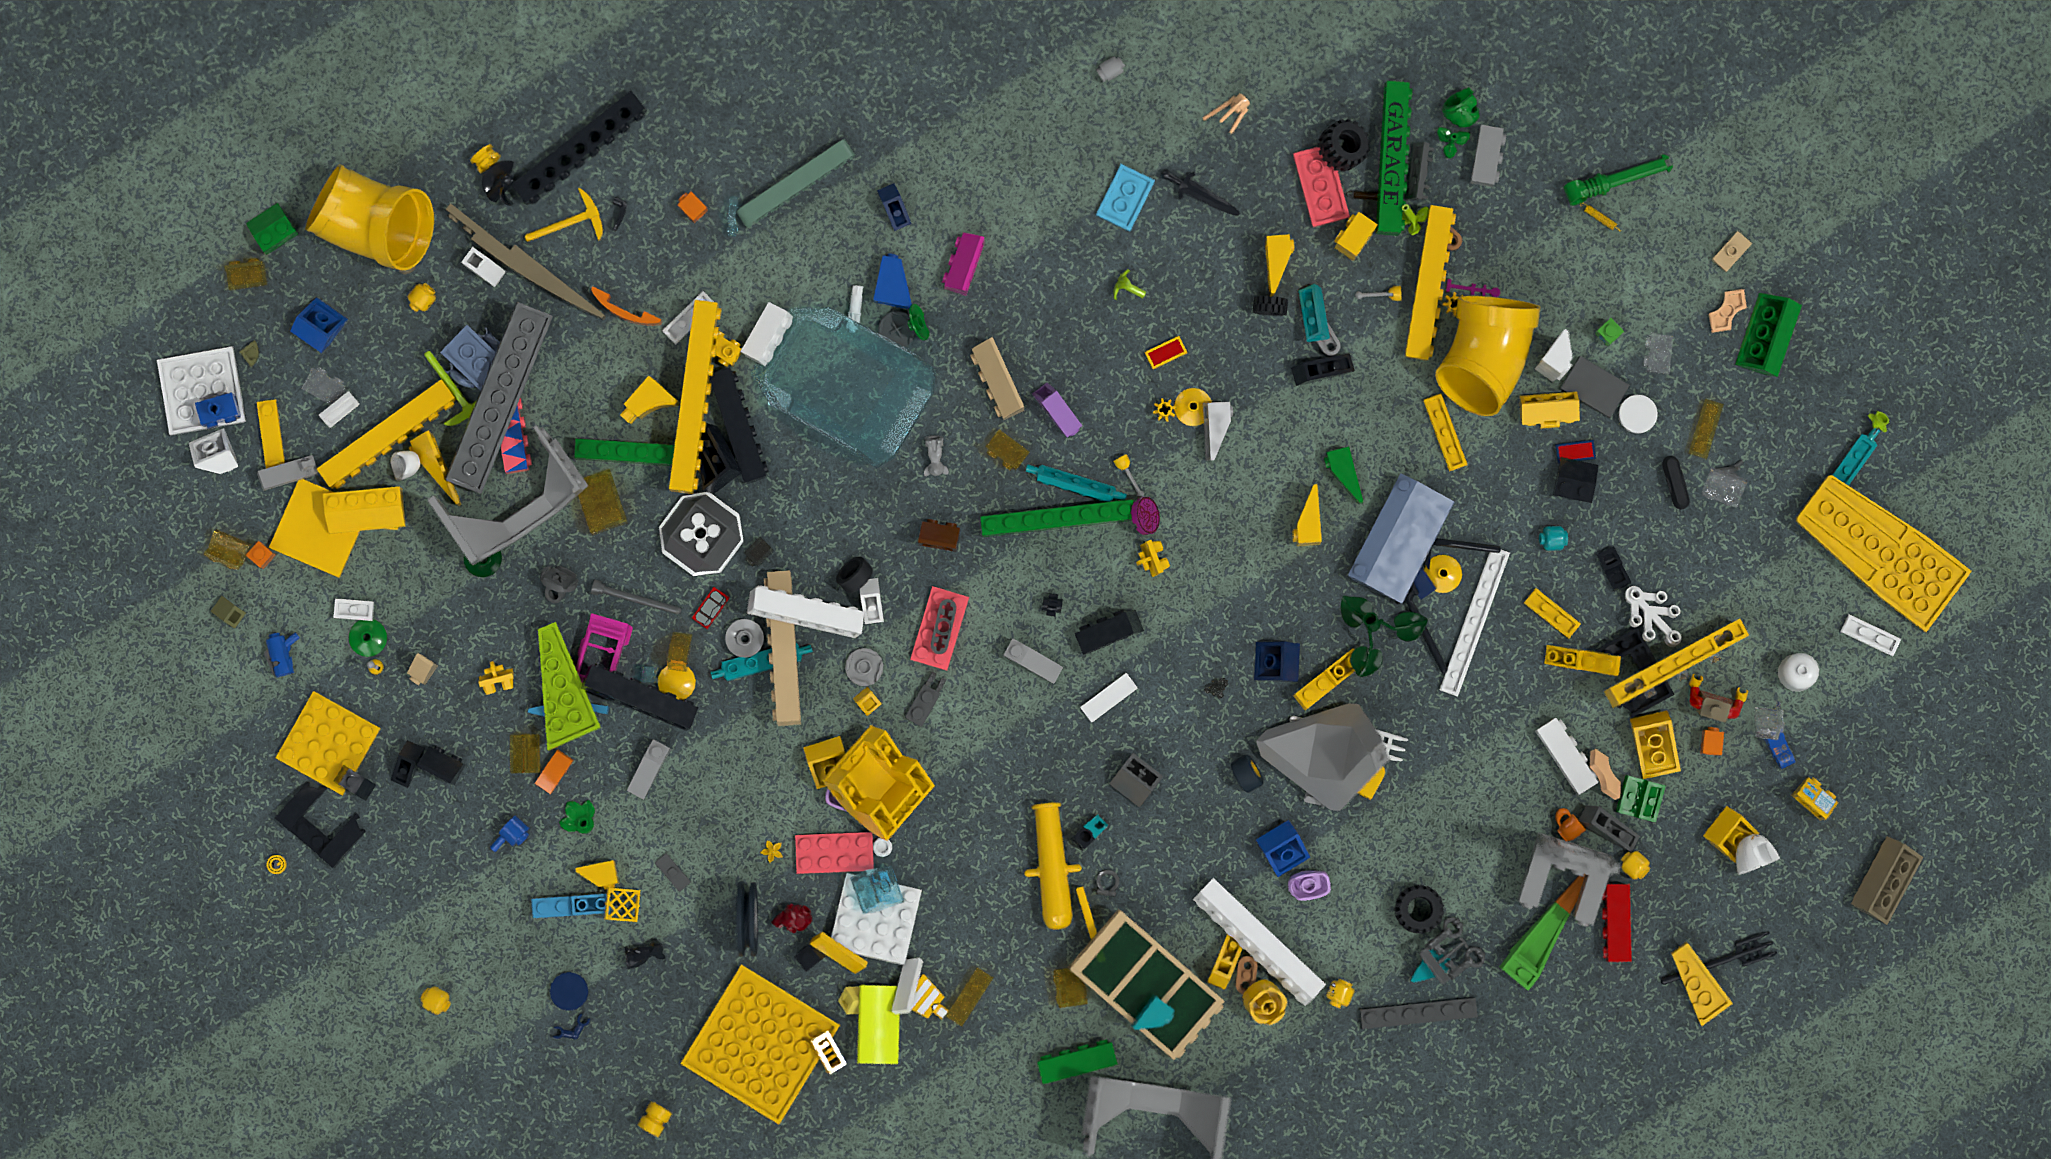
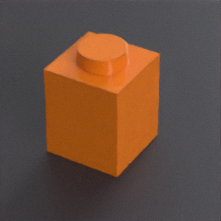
M692 192L683 194L678 200V207L694 223L708 211L707 207Z
M258 541L246 556L257 566L264 569L276 554L262 542Z
M1708 727V730L1703 731L1700 754L1722 755L1724 732H1719L1720 728Z

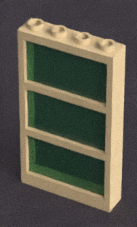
M1119 909L1068 966L1074 974L1131 1023L1134 1022L1153 995L1175 1010L1172 1013L1174 1017L1168 1024L1165 1023L1160 1027L1140 1029L1143 1034L1173 1060L1176 1057L1180 1058L1184 1054L1186 1045L1188 1043L1192 1044L1197 1039L1199 1030L1201 1028L1205 1029L1209 1025L1211 1016L1214 1013L1218 1014L1223 1008L1224 1000Z

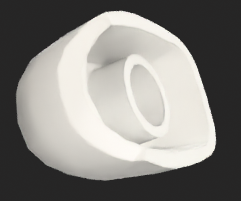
M400 451L392 455L391 466L395 479L400 481L409 478L418 471L420 458L415 452Z

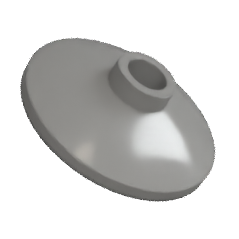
M741 619L729 626L725 641L728 649L734 655L746 658L759 652L764 642V635L757 623L752 620ZM742 636H748L749 640L742 642Z

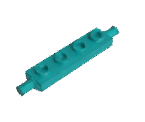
M1873 428L1868 436L1861 434L1832 476L1849 486L1877 447L1874 439L1880 430Z
M1028 464L1025 471L1035 474L1037 481L1043 484L1077 492L1082 496L1097 498L1099 501L1110 502L1113 498L1123 501L1127 495L1116 491L1114 486L1044 465L1038 468Z
M796 643L797 662H801L803 654L813 652L811 644L799 647ZM772 649L758 652L751 657H738L722 662V669L711 671L712 679L724 676L727 681L771 670L773 669V664L769 663V653H772Z

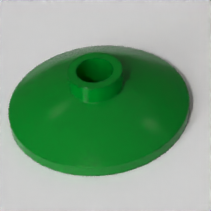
M912 304L909 308L910 320L907 321L908 327L911 331L914 330L921 340L925 341L929 338V329L925 324L924 313L917 304Z
M374 619L373 621L360 620L356 622L349 632L351 648L354 652L364 657H372L379 654L387 642V633L384 626ZM369 634L370 640L365 641L364 635Z

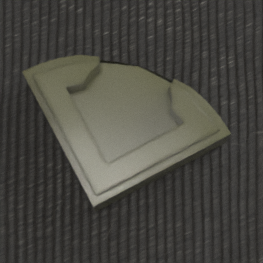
M255 340L239 351L250 367L254 366L259 357V347Z

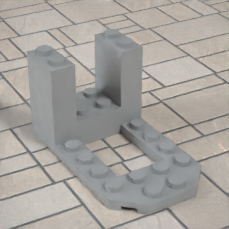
M1538 832L1517 897L1521 906L1532 909L1533 906L1538 908L1551 864H1553L1554 868L1559 870L1571 869V872L1583 877L1585 874L1572 916L1577 924L1586 927L1589 924L1594 925L1609 874L1612 875L1613 872L1618 873L1620 865L1612 855Z

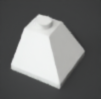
M224 428L189 442L195 468L222 474L238 467L236 456Z

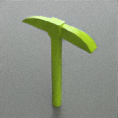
M431 351L425 352L424 356L463 409V411L443 424L453 426L461 423L468 417L470 418L476 401L472 404L468 403Z

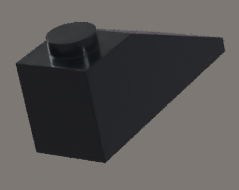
M1350 353L1303 362L1291 368L1296 386L1355 371Z

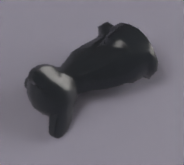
M656 938L652 939L648 946L640 945L632 949L625 946V959L628 970L643 965L651 956L660 960L665 959L663 946Z

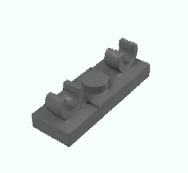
M1413 143L1406 200L1428 199V196L1423 195V189H1429V186L1424 185L1428 173V162L1433 161L1432 158L1428 157V152L1434 151V148L1429 147L1430 143Z

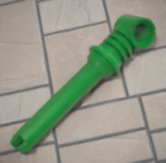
M1662 154L1660 159L1607 176L1597 173L1595 177L1588 180L1569 182L1563 188L1570 205L1575 206L1585 202L1588 198H1592V196H1606L1611 188L1666 170L1667 173H1670L1673 165L1667 167L1665 160L1669 159V156Z

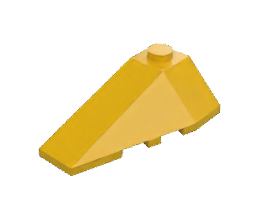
M428 430L410 441L412 446L409 447V450L419 456L420 463L457 506L462 505L454 484L445 480L448 469L434 435Z

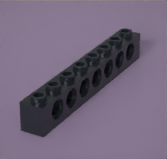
M632 91L628 92L514 182L512 187L527 205L530 203L532 205L541 199L540 195L545 191L548 193L556 187V182L560 179L561 181L567 179L571 175V170L581 168L586 163L584 160L589 156H596L601 151L599 148L604 144L607 146L616 139L614 136L619 132L621 134L625 133L633 121L638 122L644 118L646 108ZM623 110H629L630 116L628 118H621L620 113ZM608 122H614V129H605V125ZM594 133L600 134V139L597 142L590 140L591 135ZM579 145L585 146V151L582 154L575 152L576 147ZM569 157L570 163L566 166L561 165V159ZM548 169L555 170V175L551 178L546 177ZM533 181H540L538 189L531 188Z

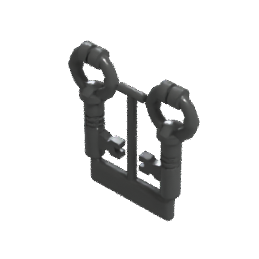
M1446 918L1443 922L1442 932L1425 945L1426 947L1419 952L1420 957L1442 985L1450 979H1455L1468 967H1482L1485 961L1484 955L1486 954L1481 947L1468 948V944L1460 937L1463 931V923L1460 922L1459 918ZM1450 922L1456 925L1455 927L1458 929V932L1452 934V931L1447 927ZM1459 937L1461 943L1438 961L1429 951L1434 949L1437 955L1440 956L1445 951L1440 947L1439 943L1445 938ZM1464 945L1467 948L1464 961L1457 967L1451 959L1445 963L1446 967L1450 970V973L1447 975L1440 964ZM1472 951L1476 955L1479 954L1480 961L1478 963H1474V960L1469 956Z

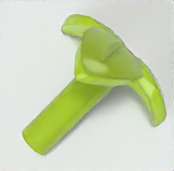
M1405 204L1402 206V219L1405 220V225L1411 224L1408 228V233L1415 235L1421 230L1418 222L1426 221L1429 207H1423L1415 215L1409 205Z
M1129 269L1119 276L1118 283L1114 286L1113 295L1115 300H1117V294L1120 289H1125L1141 298H1144L1146 291L1132 285L1126 277L1130 272Z

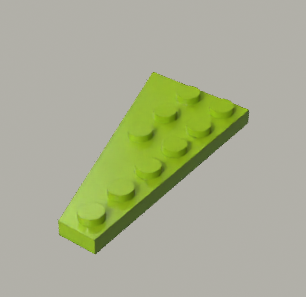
M556 622L538 629L547 751L601 728L586 691L581 689V679Z

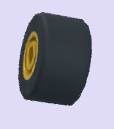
M1244 755L1231 763L1232 772L1245 792L1249 793L1263 785L1264 781L1261 772L1249 755Z

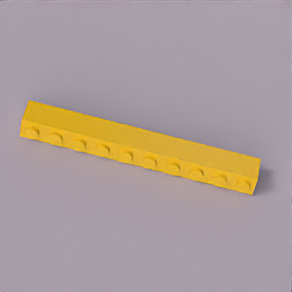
M694 301L669 485L671 492L694 494V489H698L699 478H696V471H700L701 459H698L699 452L703 451L704 445L701 435L705 433L706 421L703 420L704 414H708L709 403L706 402V398L711 393L709 376H713L714 365H711L712 357L716 356L717 346H714V339H718L719 327H716L717 319H721L722 308H719L717 302Z

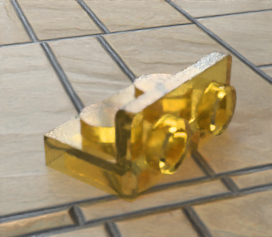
M259 258L249 259L248 263L232 261L229 262V265L224 266L227 273L229 291L267 286L265 263L259 261Z

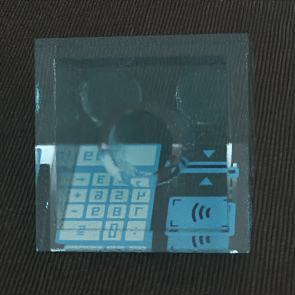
M892 866L865 870L851 878L863 914L878 912L904 902Z

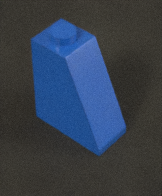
M895 254L882 256L873 299L874 303L909 309L912 303L902 260L898 259L899 256Z

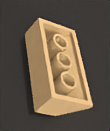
M993 337L972 348L973 354L970 355L974 365L978 364L981 371L978 374L982 383L986 382L989 387L986 389L990 400H995L997 406L994 409L997 416H1002L1003 420L1023 412L1024 405Z

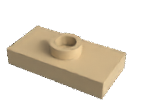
M1737 231L1712 261L1727 272L1752 243Z

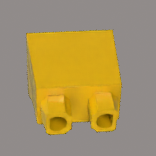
M648 376L624 403L627 408L620 416L632 424L638 417L643 419L655 410L665 407H678L681 403L656 380Z

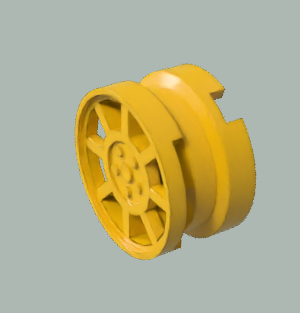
M491 144L480 149L470 160L472 164L475 163L480 173L488 170L501 157L498 152L493 151Z

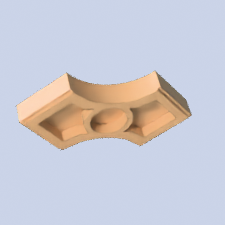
M1744 289L1724 292L1722 306L1717 311L1708 314L1711 333L1731 330V322L1734 315L1738 311L1747 308Z
M1597 749L1590 751V769L1597 775L1601 791L1614 800L1620 798L1621 781L1613 774L1609 765V757Z

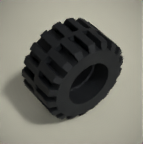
M1342 119L1324 130L1319 137L1320 142L1318 143V148L1321 149L1318 152L1319 155L1323 156V162L1326 161L1328 167L1333 166L1334 170L1338 171L1340 169L1341 172L1349 171L1363 162L1369 155L1368 152L1371 148L1368 146L1371 142L1370 139H1367L1368 133L1363 131L1364 127L1362 125L1359 127L1356 121L1352 123L1350 119L1345 121ZM1339 138L1347 142L1350 153L1341 148Z
M1416 885L1408 887L1400 893L1395 902L1394 911L1396 919L1405 930L1412 933L1430 932L1441 923L1442 916H1444V903L1441 896L1438 895L1437 891L1428 886ZM1423 898L1430 904L1431 912L1425 920L1417 921L1409 915L1408 906L1413 899Z

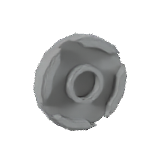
M861 648L849 655L846 660L845 670L848 678L858 686H870L880 679L883 674L884 665L877 652Z

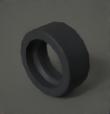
M862 556L852 558L840 569L836 576V582L847 593L855 592L868 582L873 573V567Z

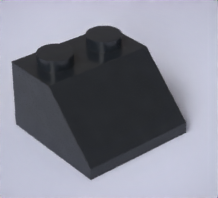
M1561 457L1553 495L1592 503L1597 481L1598 465Z
M436 745L434 748L428 747L416 766L455 785L465 764L461 763L463 759L454 754L451 757L444 754L446 750Z

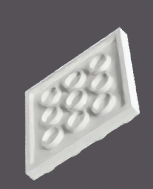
M234 347L157 360L170 436L207 429V426L203 427L200 424L195 403L231 392L235 394L241 417H237V421L232 423L220 422L217 427L246 422Z
M846 873L831 938L857 955L905 965L922 890L893 883L883 885L882 881H877L876 879L874 880L877 888H874L871 878ZM894 885L899 902L876 909L871 893Z

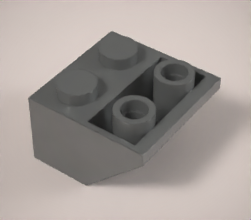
M1132 753L1109 784L1140 808L1163 776Z

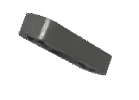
M950 599L943 600L939 605L931 640V649L935 654H943L948 649L957 609L955 602ZM947 603H951L950 605L953 608V611L948 613V617H952L951 621L947 618H940V614L945 615V609H942V607L946 606ZM945 621L949 624L947 632L939 631L938 624ZM936 633L942 636L948 635L947 639L943 638L942 644L945 647L941 648L940 651H937V647L934 646V643L939 641V637H935Z

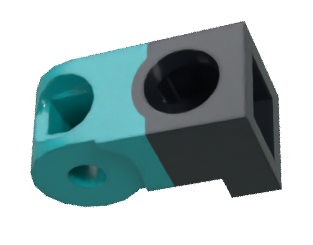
M1097 814L1071 840L1084 851L1108 824Z

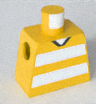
M924 974L918 980L911 1010L926 1018H929L934 1013L940 1019H943L949 1011L940 1004L944 996Z

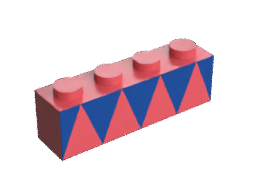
M521 398L501 444L506 474L529 471V466L532 465L531 455L526 452V447L529 446L528 437L523 434V428H526L524 416L521 417L520 409H523Z

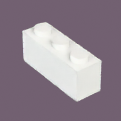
M768 302L740 352L757 363L766 366L771 361L774 350L782 342L786 329L791 326L793 316L786 310Z

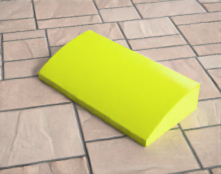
M859 985L857 1063L898 1064L899 1014L892 1012L898 986Z

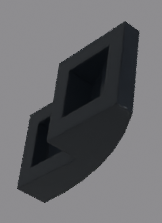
M1614 546L1597 554V558L1613 591L1631 584V580L1623 567V562Z

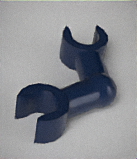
M580 1014L577 1018L578 1023L573 1031L564 1030L559 1026L554 1027L561 1030V1035L553 1037L556 1039L562 1037L578 1039L583 1028L590 1023V1018L583 1024L580 1021L583 1014Z

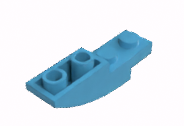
M607 894L531 899L532 918L605 913Z

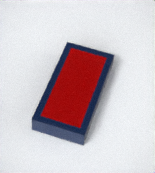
M1594 440L1555 445L1558 464L1561 457L1578 461L1596 459Z

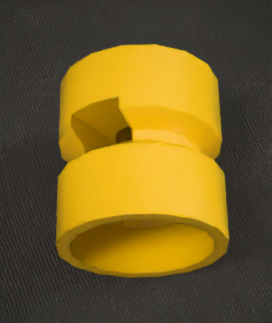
M651 1101L645 1110L647 1115L642 1116L638 1126L659 1137L664 1129L663 1123L668 1122L672 1112Z

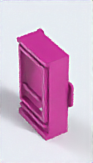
M591 613L585 637L581 640L578 650L579 658L576 670L581 682H583L585 675L580 674L587 647L592 646L609 653H615L609 671H616L623 647L629 643L633 630L632 626ZM591 633L618 640L616 650L589 643Z

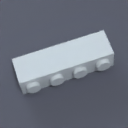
M1554 718L1535 732L1575 793L1580 795L1597 784L1598 777L1586 764L1588 760L1584 753H1579L1576 749L1577 743L1572 736H1568L1565 732L1567 728L1561 719L1558 721L1557 718Z

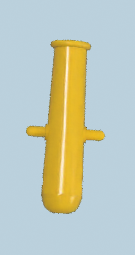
M1060 802L1032 805L1031 808L1035 810L1039 866L1035 869H1027L1024 872L1026 877L1038 876L1040 878L1043 921L1052 930L1064 929L1071 924L1073 914L1067 875L1068 873L1079 872L1082 869L1079 864L1068 865L1065 861L1059 815Z

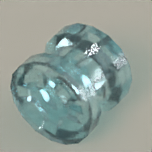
M640 667L641 677L639 680L641 683H658V678L656 677L659 672L658 667Z

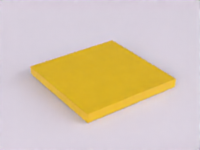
M304 479L298 480L269 548L340 578L360 531L329 534L324 513L323 494L335 492Z

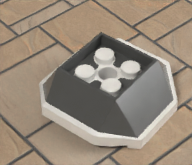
M708 492L682 496L659 526L662 553L693 576L721 573L744 542L740 515ZM698 529H705L706 535L704 538L699 539L696 537L695 534Z

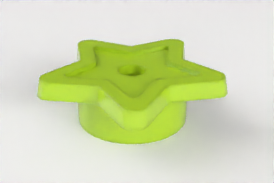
M1879 411L1875 414L1869 413L1868 417L1872 421V427L1887 432L1886 425L1889 423L1887 415Z

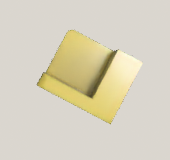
M845 987L838 1000L846 1014H859V987Z

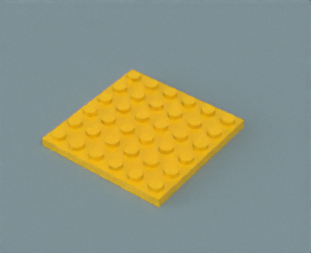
M741 965L681 1064L767 1118L780 1124L819 1061L811 1040L826 1031L833 1038L840 1025ZM825 1038L822 1041L818 1042V1045L820 1046L824 1044L825 1042H827V1039Z

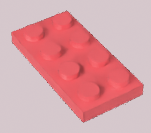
M1318 147L1293 153L1313 228L1350 218L1338 171L1334 170L1333 166L1328 167L1326 161L1323 162V156L1319 155L1318 152L1321 149Z
M932 586L910 660L942 670H948L969 597ZM950 599L955 602L957 609L948 649L943 654H935L931 649V640L939 605L943 600ZM947 603L946 606L942 607V609H945V615L940 614V618H947L951 621L952 617H948L949 611H953L951 603ZM945 621L938 624L939 631L947 632L949 624ZM936 633L935 637H939V641L934 643V646L937 647V651H940L941 648L945 647L942 644L943 638L947 639L948 635L942 636Z
M872 832L795 835L797 874L874 871Z

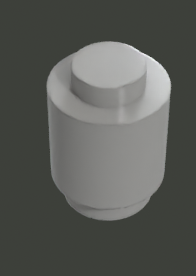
M1113 56L1101 63L1096 71L1103 82L1110 81L1124 72L1122 68L1125 65L1120 57L1115 58Z

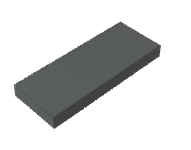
M667 853L655 862L679 892L691 883Z

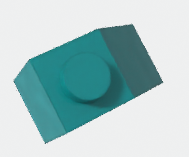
M1434 949L1429 950L1437 961L1444 956L1442 954L1438 956ZM1449 958L1440 964L1446 973L1449 968L1446 967L1445 963L1450 960ZM1422 959L1410 981L1415 983L1435 978V975Z
M1153 995L1131 1024V1027L1135 1030L1163 1026L1173 1019L1174 1014L1172 1013L1175 1010Z

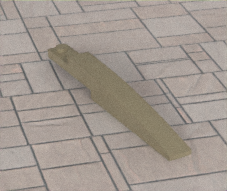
M451 203L446 208L447 212H449L448 217L455 223L460 221L464 224L463 229L472 235L474 232L475 234L471 240L501 263L563 301L602 320L606 318L602 312L518 246L514 245L509 250Z

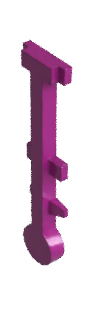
M1452 279L1447 280L1446 292H1450V288L1471 291V295H1475V292H1481L1482 296H1485L1486 293L1491 294L1492 297L1500 295V289L1496 287L1489 290L1486 288V285L1482 289L1476 288L1474 283H1472V287L1451 284Z

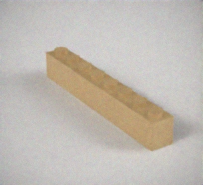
M790 570L767 572V578H764V586L768 587V590H783L787 592L786 594L793 595ZM766 618L767 627H771V634H768V646H772V653H769V663L773 664L774 670L770 672L771 683H774L775 690L771 691L772 702H776V709H773V721H777L778 726L801 725L795 624Z

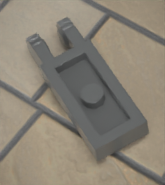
M934 672L931 673L926 684L922 686L905 717L920 727L925 723L947 680L942 678L938 683L936 691L931 689L929 686L936 677Z

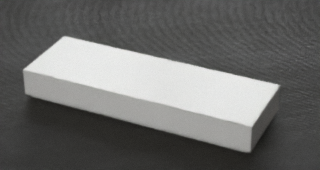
M704 291L662 330L675 345L691 331L694 301L714 302Z
M1848 614L1840 631L1892 657L1901 641L1900 638Z
M1125 673L1080 708L1092 723L1138 688L1128 674Z
M920 958L906 959L905 965L902 967L892 1007L894 1014L911 1012L923 960Z

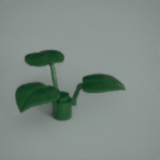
M1342 596L1341 615L1344 622L1353 628H1357L1364 623L1368 630L1369 648L1366 646L1356 648L1350 658L1351 665L1359 677H1366L1375 673L1383 662L1382 652L1378 649H1373L1372 632L1379 630L1381 624L1393 631H1397V636L1400 640L1411 642L1419 638L1428 623V619L1421 614L1404 612L1395 617L1394 624L1396 627H1393L1384 622L1383 619H1378V616L1373 612L1371 603L1367 599Z

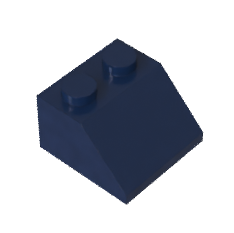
M1256 642L1254 680L1298 682L1300 643Z

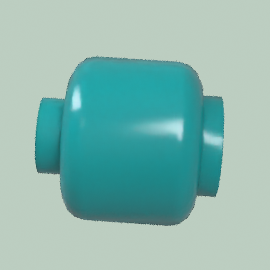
M1546 526L1542 533H1539V544H1542L1546 551L1563 550L1564 546L1568 544V533L1566 530L1564 531L1562 526Z

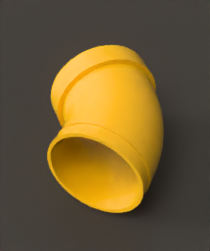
M339 164L323 186L310 212L305 230L345 250L374 259L382 266L398 270H409L421 261L428 250L434 229V212L429 197L422 190L400 185L394 187L387 186Z
M1458 297L1456 318L1459 319L1457 332L1448 354L1435 373L1436 381L1446 396L1458 406L1480 416L1496 415L1511 395L1521 376L1529 354L1533 330L1538 327L1540 306L1529 302L1497 297Z

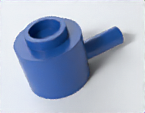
M515 815L498 833L500 836L490 848L496 852L505 841L512 847L516 844L519 846L529 836L527 832L530 828Z

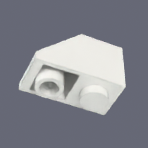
M473 247L461 262L465 267L494 287H496L506 273L501 267Z

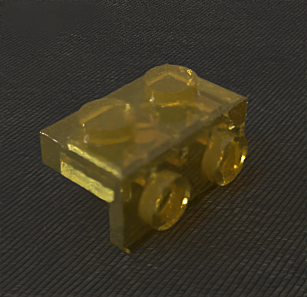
M1000 429L985 446L988 450L986 453L993 459L997 457L1003 461L1002 465L1010 471L1012 468L1016 471L1030 453Z
M216 529L213 532L209 547L204 552V556H207L211 561L225 564L229 569L239 570L246 561V554L249 552L251 544Z
M1069 968L1054 970L1053 982L1056 985V1001L1059 1004V1008L1088 1004L1085 982Z

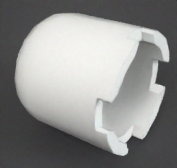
M1795 653L1787 656L1778 667V677L1781 684L1791 691L1800 692L1810 688L1816 683L1819 676L1817 662L1812 656L1805 653Z

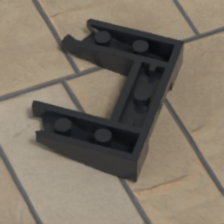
M1638 627L1595 650L1596 652L1621 656V658L1630 653L1639 672L1657 663ZM1665 680L1620 704L1617 708L1621 709L1623 706L1632 712L1630 717H1634L1675 694L1668 681Z
M307 782L277 814L275 819L318 854L329 866L335 868L366 831L365 829L360 830L356 821L360 816L356 813L332 840L329 839L304 817L327 790V787L323 785L321 789L309 787L310 782Z

